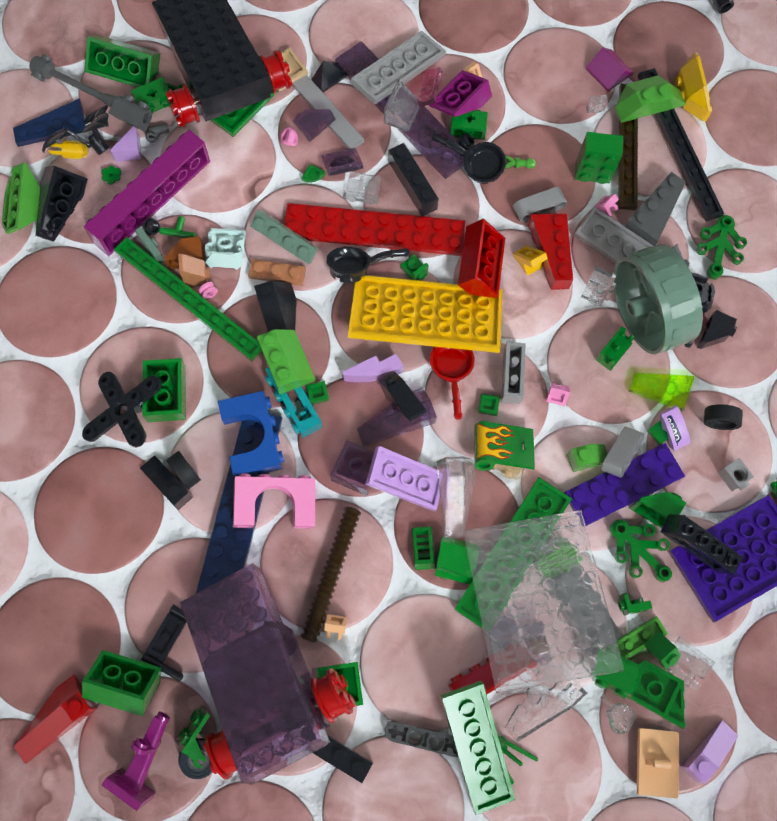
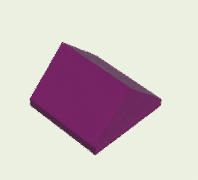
M604 47L586 67V70L607 92L634 74L612 49Z

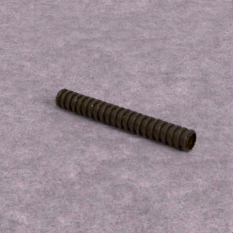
M352 507L344 508L345 513L342 514L343 519H340L341 525H338L339 530L336 531L337 536L334 537L333 548H330L331 554H328L329 560H326L327 566H324L325 572H322L321 575L323 577L319 580L321 583L317 586L319 589L315 592L317 595L313 597L315 601L311 603L312 609H309L310 615H307L308 621H305L306 627H303L302 630L304 632L300 635L303 639L311 642H318L317 635L320 636L319 630L322 629L323 618L327 615L325 612L329 610L327 606L331 604L329 600L333 598L332 593L335 592L334 587L337 586L336 581L339 580L338 575L341 574L340 569L343 568L344 557H347L346 551H349L348 545H351L350 539H353L352 533H355L354 527H357L358 516H361V512Z

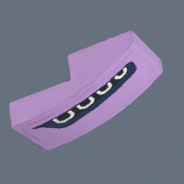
M677 406L659 413L662 429L667 432L669 445L672 450L675 451L691 443L685 421Z

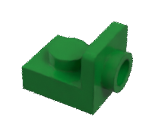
M414 254L400 264V268L411 280L421 281L428 275L429 265L427 263L423 264Z
M627 593L619 595L618 607L621 612L623 611L624 616L652 609L650 600L644 602L643 598L632 600L630 604Z

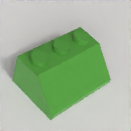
M275 329L257 336L279 394L316 381L295 330Z

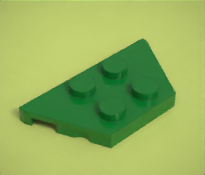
M644 660L640 663V681L630 700L684 729L686 726L684 718V681Z

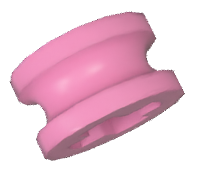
M207 282L199 288V293L202 294L205 300L212 298L218 292L213 282Z

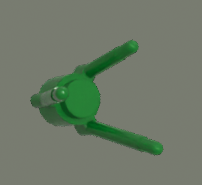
M498 736L502 752L519 766H522L523 763L507 750L508 746L528 758L538 761L536 756L511 743L503 736ZM509 774L511 784H514V780Z

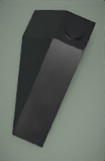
M57 166L45 167L41 183L35 236L52 242L55 241L65 226L66 220L74 212L75 206L83 198L87 178Z

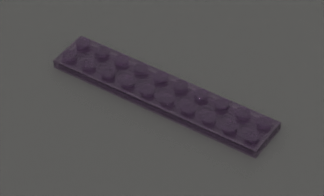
M361 41L337 57L335 63H338L351 79L379 59ZM404 85L375 104L445 179L464 166V156L438 142H434L432 135L437 133L459 145L457 139Z

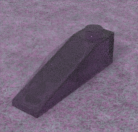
M421 388L412 392L425 407L426 413L410 422L399 410L390 404L357 428L363 447L436 423V413L424 389Z

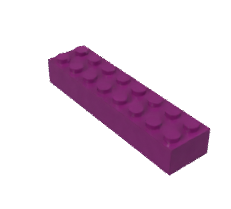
M188 130L173 145H170L160 157L154 159L147 169L142 170L134 181L129 182L122 192L116 194L110 203L103 206L99 213L89 219L86 225L83 226L93 244L109 257L126 237H131L147 218H151L210 163L205 142L191 130Z

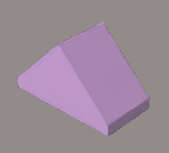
M133 126L110 150L116 162L142 159L141 141L136 127Z

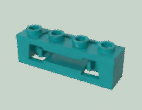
M269 367L266 368L267 376L264 378L269 387L273 385L275 389L273 394L278 403L282 401L284 405L282 410L287 419L291 417L294 422L291 426L296 435L300 433L301 437L304 438L323 428L320 418L302 387L293 389L304 411L299 413L302 420L299 421L297 411L287 393L279 394Z

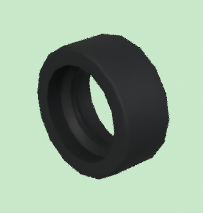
M716 404L705 408L704 425L718 430H735L742 427L743 410L739 407Z
M180 451L166 459L187 489L201 481Z

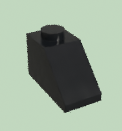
M716 310L709 318L697 348L703 349L724 342L729 336L732 337L737 329L735 326L737 319Z

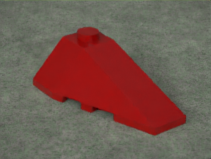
M72 675L55 688L14 745V748L25 764L98 709L93 701L82 698V685L75 675Z

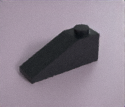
M396 372L386 375L384 379L379 381L386 399L410 422L427 412L406 382Z
M155 455L140 467L144 474L177 510L181 509L193 498Z

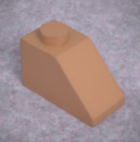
M178 254L179 272L186 285L189 287L202 286L208 282V278H211L210 268L206 267L204 260Z

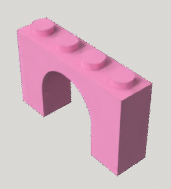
M251 474L235 476L233 500L234 528L254 527L256 498L260 493L268 489L281 490L291 499L293 505V529H313L315 527V479H310L308 475H300L298 478H291L290 475H279V478H272L269 474H260L259 477H251Z

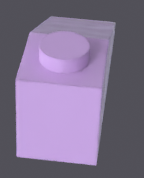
M721 720L681 767L696 782L705 784L720 767L738 735Z

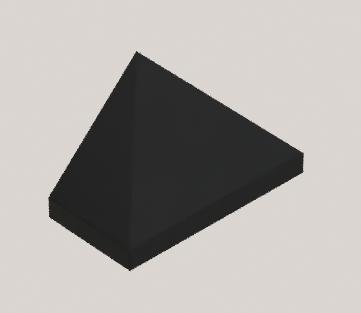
M323 61L311 80L324 93L346 78L348 74L338 63Z

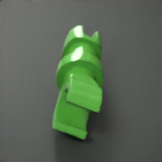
M506 156L508 163L505 169L513 166L531 169L536 165L534 159L527 158V160H522L518 157L513 159Z

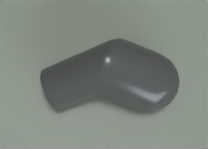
M168 124L150 127L146 133V140L153 143L160 134L169 133Z

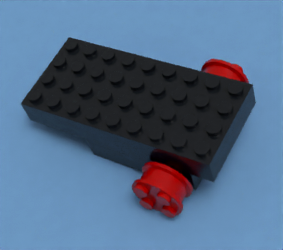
M156 0L152 2L157 20L173 50L177 65L186 84H182V88L174 91L168 89V92H165L169 103L172 102L170 107L173 115L178 116L175 118L180 128H186V124L194 121L200 122L196 105L205 122L271 98L270 94H276L279 89L284 87L290 89V86H293L292 80L288 75V72H290L289 66L286 61L283 62L281 51L274 50L272 55L266 57L263 55L258 56L227 0Z

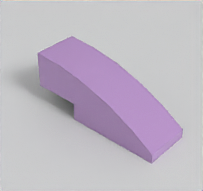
M397 354L380 362L377 356H374L343 371L342 378L347 382L380 381L388 374L394 372L397 374L403 373V365Z

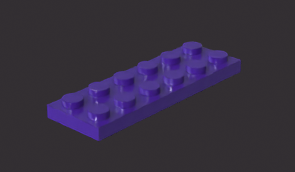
M664 443L633 458L621 478L605 472L564 492V494L572 498L569 504L582 528L636 502L641 497H646L684 478L685 475L667 444Z

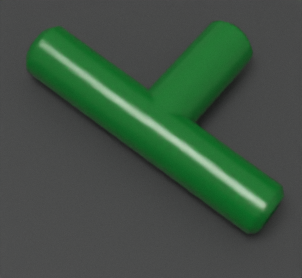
M182 216L178 217L175 229L160 227L159 233L180 238L196 237V234L193 232L182 231L185 218Z

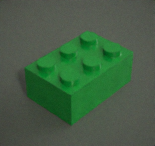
M587 132L576 159L575 180L598 182L600 184L610 183L623 154V136Z
M182 358L144 360L143 381L153 375L162 381L160 391L142 404V416L147 422L186 420V366Z
M102 650L82 681V698L143 717L160 685L161 667Z

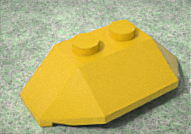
M696 52L692 54L680 69L678 76L675 78V86L678 87L686 104L682 106L683 109L700 120L707 121L712 112V107L710 105V97L701 59Z

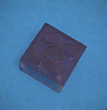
M346 440L330 474L331 481L368 496L371 487L365 485L374 451Z

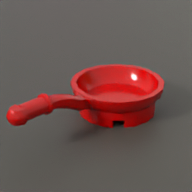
M434 347L430 354L431 368L442 380L451 382L453 416L456 420H460L463 413L461 411L462 401L457 382L467 377L474 368L475 357L473 351Z

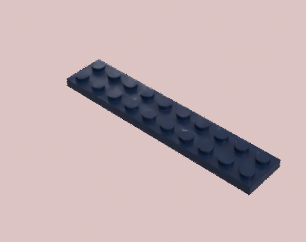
M274 415L276 426H273L274 433L278 432L279 436L283 418ZM243 420L241 422L233 456L253 451L260 446L264 439L265 431L259 423L252 420ZM230 463L194 599L235 609L264 491L257 496L255 501L254 527L234 528L233 500L235 478Z

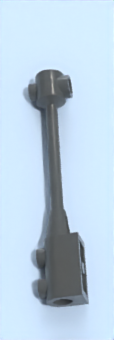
M44 54L41 57L34 56L31 59L29 65L32 72L31 76L42 82L45 79L55 77L90 94L111 107L108 112L109 114L146 132L152 119V112L146 103L139 101L138 104L134 103L135 99L127 94L122 97L97 91L56 71L55 65L51 62L52 58Z

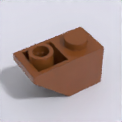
M201 237L182 238L164 257L167 267L179 269L178 254L204 260V248Z

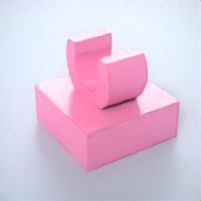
M616 194L606 195L594 207L610 217L612 216L610 208L612 211H617L618 206L615 203L619 199Z
M556 382L552 383L546 402L565 406L570 394V387L558 385Z

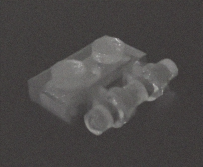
M680 636L674 645L677 647L681 657L674 666H670L667 669V672L676 675L684 681V685L690 686L697 691L701 684L695 680L696 675L701 679H705L715 661ZM679 665H684L689 669V672L685 673L679 668Z

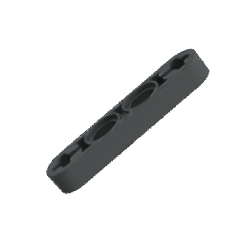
M391 722L385 728V735L392 742L458 757L457 752L453 753L452 748L446 747L447 751H442L445 745V737L449 738L447 743L454 744L451 735L398 722ZM394 725L398 726L397 730L404 732V727L408 728L405 734L406 741H401L403 737L401 735H396L395 738H392L391 733H388L389 728L393 729ZM416 730L420 733L421 739L418 743H412L409 740L411 731ZM434 735L441 738V745L438 748H432L429 744L430 738Z

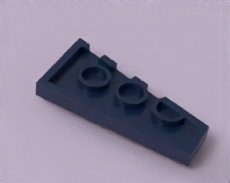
M80 98L13 128L16 145L20 147L46 141L52 133L62 128H66V130L68 129L75 134L83 133L82 130L86 124L84 123L85 117Z

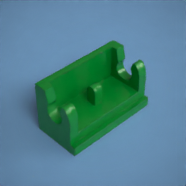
M621 326L596 358V361L609 371L613 369L633 344L634 336L630 335L628 337L625 334L626 328Z

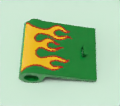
M485 420L476 423L474 426L475 468L480 471H488L493 469L495 464L534 470L533 429Z

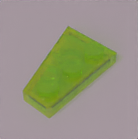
M635 373L628 392L669 407L677 406L680 411H683L695 376Z

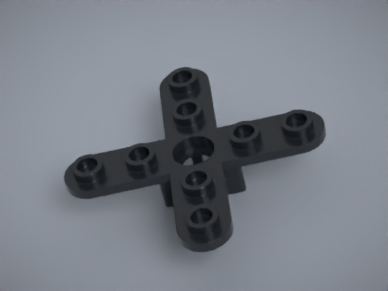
M112 372L103 373L99 378L98 385L109 408L84 427L82 431L83 439L88 442H94L116 424H119L130 446L135 448L142 446L146 441L147 435L135 412L141 413L142 404L160 391L162 387L161 379L154 375L149 376L125 394L115 374ZM121 408L126 410L124 414L120 413Z

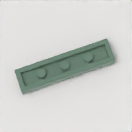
M257 210L250 227L307 264L312 263L319 247L262 210Z

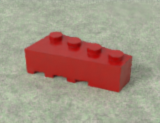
M531 214L527 225L529 230H531L532 239L537 249L545 252L548 259L542 263L551 290L569 289L573 282L567 214Z

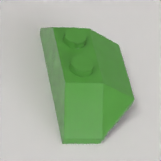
M658 75L626 84L614 109L622 123L682 107L686 103L680 90Z
M24 162L12 167L10 172L12 175L8 180L5 190L2 226L7 234L37 220L40 186Z

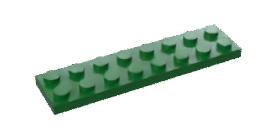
M538 477L454 610L489 633L572 498Z

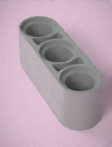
M554 187L518 200L513 205V208L520 222L524 223L529 221L531 214H550L564 208L567 205V201L560 187Z
M625 426L606 456L602 470L621 478L640 448L644 439V433Z

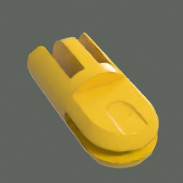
M64 140L63 143H55L50 146L60 147L62 150H47L49 154L62 155L63 158L82 159L89 152L85 144Z

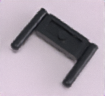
M173 604L141 660L147 664L161 667V672L177 681H181L183 673L163 662L166 660L187 622L205 632L211 630V625Z

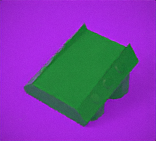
M442 536L435 576L443 580L450 579L463 584H471L476 575L480 546Z

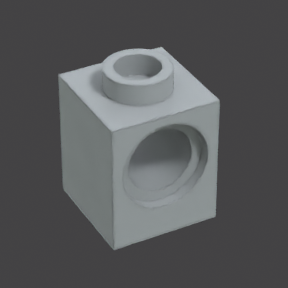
M740 458L718 472L731 491L737 488L740 491L750 485L748 481L754 478ZM734 473L739 475L740 480L735 478Z

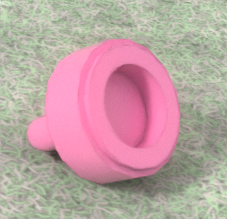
M291 127L284 128L280 137L281 142L288 146H296L298 135L295 129Z

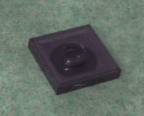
M356 148L322 155V161L328 176L363 169V163Z

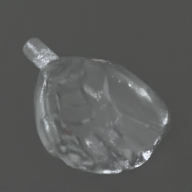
M602 695L600 698L609 708L606 713L611 730L619 735L627 733L636 720V713L626 704L615 703L613 705L605 695Z

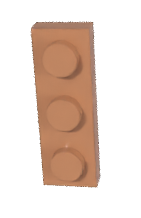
M252 259L248 277L249 279L285 282L303 286L306 267Z

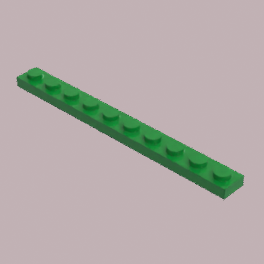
M126 237L114 249L116 254L251 362L262 352L256 339L129 238Z

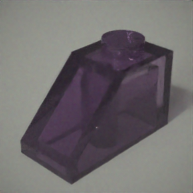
M305 109L296 115L293 123L303 136L311 142L336 119L330 109Z

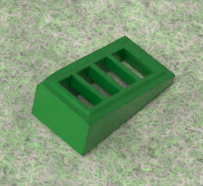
M431 526L412 528L415 570L434 569L435 560ZM428 534V537L416 538V535ZM417 543H429V545L417 546ZM420 551H429V553L418 554Z

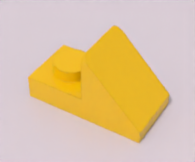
M529 245L512 253L527 275L541 269L542 262L548 259L545 252Z

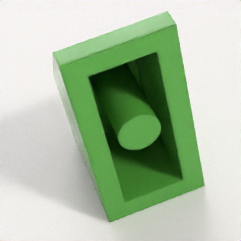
M588 444L572 448L567 455L572 471L577 472L603 465L608 453L605 444Z

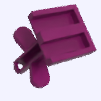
M161 711L154 716L144 738H137L132 741L131 748L136 754L127 771L121 768L106 777L102 783L104 788L136 811L147 804L156 793L143 783L154 755L161 744L166 724L170 719L167 714Z

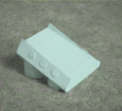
M211 228L208 233V243L205 245V263L210 268L223 267L235 268L237 270L242 265L246 236L245 230Z

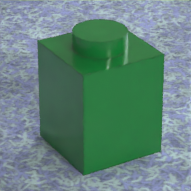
M660 631L644 644L648 653L665 670L670 666H674L681 657L677 647Z

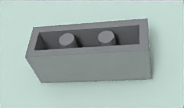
M506 342L503 355L501 403L520 404L523 399L526 343Z

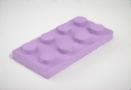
M377 446L365 485L431 511H436L446 473Z

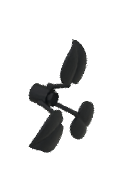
M106 104L94 110L85 118L84 123L88 125L83 128L82 132H93L88 137L89 142L72 131L62 128L52 133L46 139L42 152L44 153L46 148L60 141L65 135L70 134L88 148L92 147L98 155L104 153L109 148V145L100 135L98 128L109 127V115L105 113L108 105Z

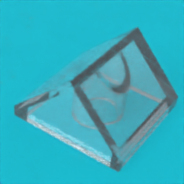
M397 80L384 108V124L407 132L410 130L422 103L401 80Z

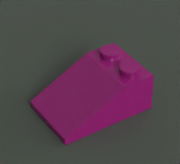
M462 70L429 103V106L453 117L479 109L492 97L489 81Z

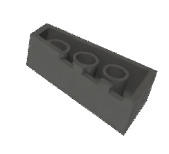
M671 172L633 214L625 227L653 246H656L686 182Z

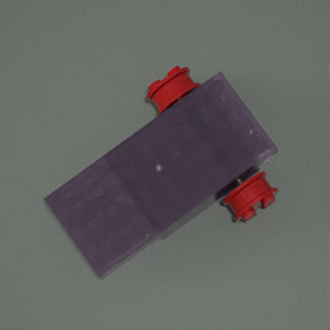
M252 563L180 602L222 725V731L216 734L213 732L209 733L203 741V747L208 753L211 761L210 768L214 774L218 773L223 779L227 780L232 777L233 772L237 771L241 783L253 785L330 744L325 728L331 726L330 723L336 722L338 716L344 713L348 715L353 713V707L356 706L352 695L348 694L346 679L343 675L339 676L334 669L327 670V675L319 679L317 677L311 678L293 630L282 622L262 569Z

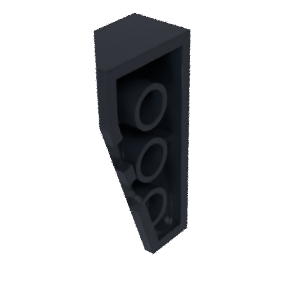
M269 281L255 285L254 288L267 331L275 329L295 330L297 299L292 284Z

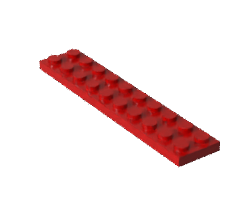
M287 203L284 225L308 241L386 249L407 248L409 251L462 256L466 220Z

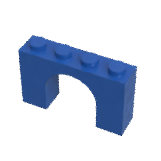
M264 391L218 401L221 420L224 425L243 420H252L259 423L265 431L264 439L258 448L247 453L229 457L234 478L235 476L239 477L240 474L255 476L282 469L281 463L284 462L282 451L277 449V444H280L278 432L274 433L273 426H276L274 414L270 415L268 409L272 407L270 397H266Z

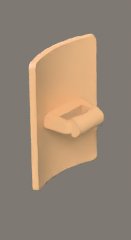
M638 728V795L679 798L678 732Z

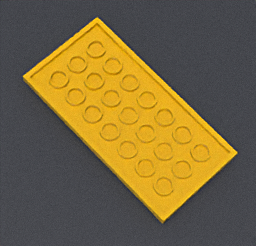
M363 275L360 281L355 282L348 338L499 353L501 346L503 289H499L497 298L470 295L457 284L366 275L364 277Z

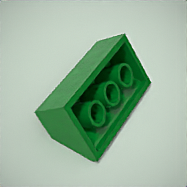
M100 35L87 36L85 72L134 87H140L155 80L159 71L161 53Z

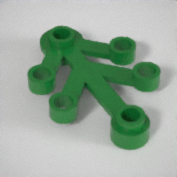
M728 215L720 216L716 225L710 228L704 227L699 233L701 239L707 240L712 234L720 231L719 237L708 243H700L696 248L698 255H705L707 251L717 246L714 262L707 269L708 277L714 280L720 278L724 271L721 265L724 249L731 257L733 264L739 265L744 260V255L736 252L728 241L727 235L729 234L733 239L737 249H743L747 245V239L739 236L734 229V219Z
M616 520L611 524L610 532L616 538L617 553L615 554V560L617 563L622 564L628 560V554L624 551L625 541L630 545L631 568L629 574L632 578H639L643 574L639 564L640 555L655 570L654 577L657 581L666 582L671 579V569L668 566L661 565L646 550L658 549L659 551H666L670 547L669 541L667 539H660L659 541L636 540L631 535L643 534L646 537L654 535L655 527L652 524L629 526L624 520ZM618 526L623 527L624 531L622 533L618 531ZM646 527L651 529V534L646 532ZM660 542H664L666 548H662ZM619 554L624 555V561L618 558ZM634 568L638 569V571H639V574H638V575H634V573H633V569H634ZM662 570L667 572L666 577L661 574Z

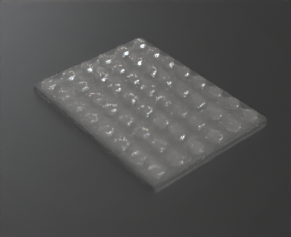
M581 510L463 530L496 693L622 672L624 670Z

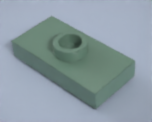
M141 226L137 228L135 232L141 243L160 264L163 263L164 259L157 249L159 246L153 237L150 239Z

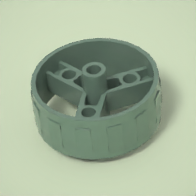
M658 244L631 253L617 261L613 272V286L617 306L630 335L634 336L635 342L644 351L650 354L662 353L687 344L699 336L703 322L700 294L691 271L674 249L665 244Z

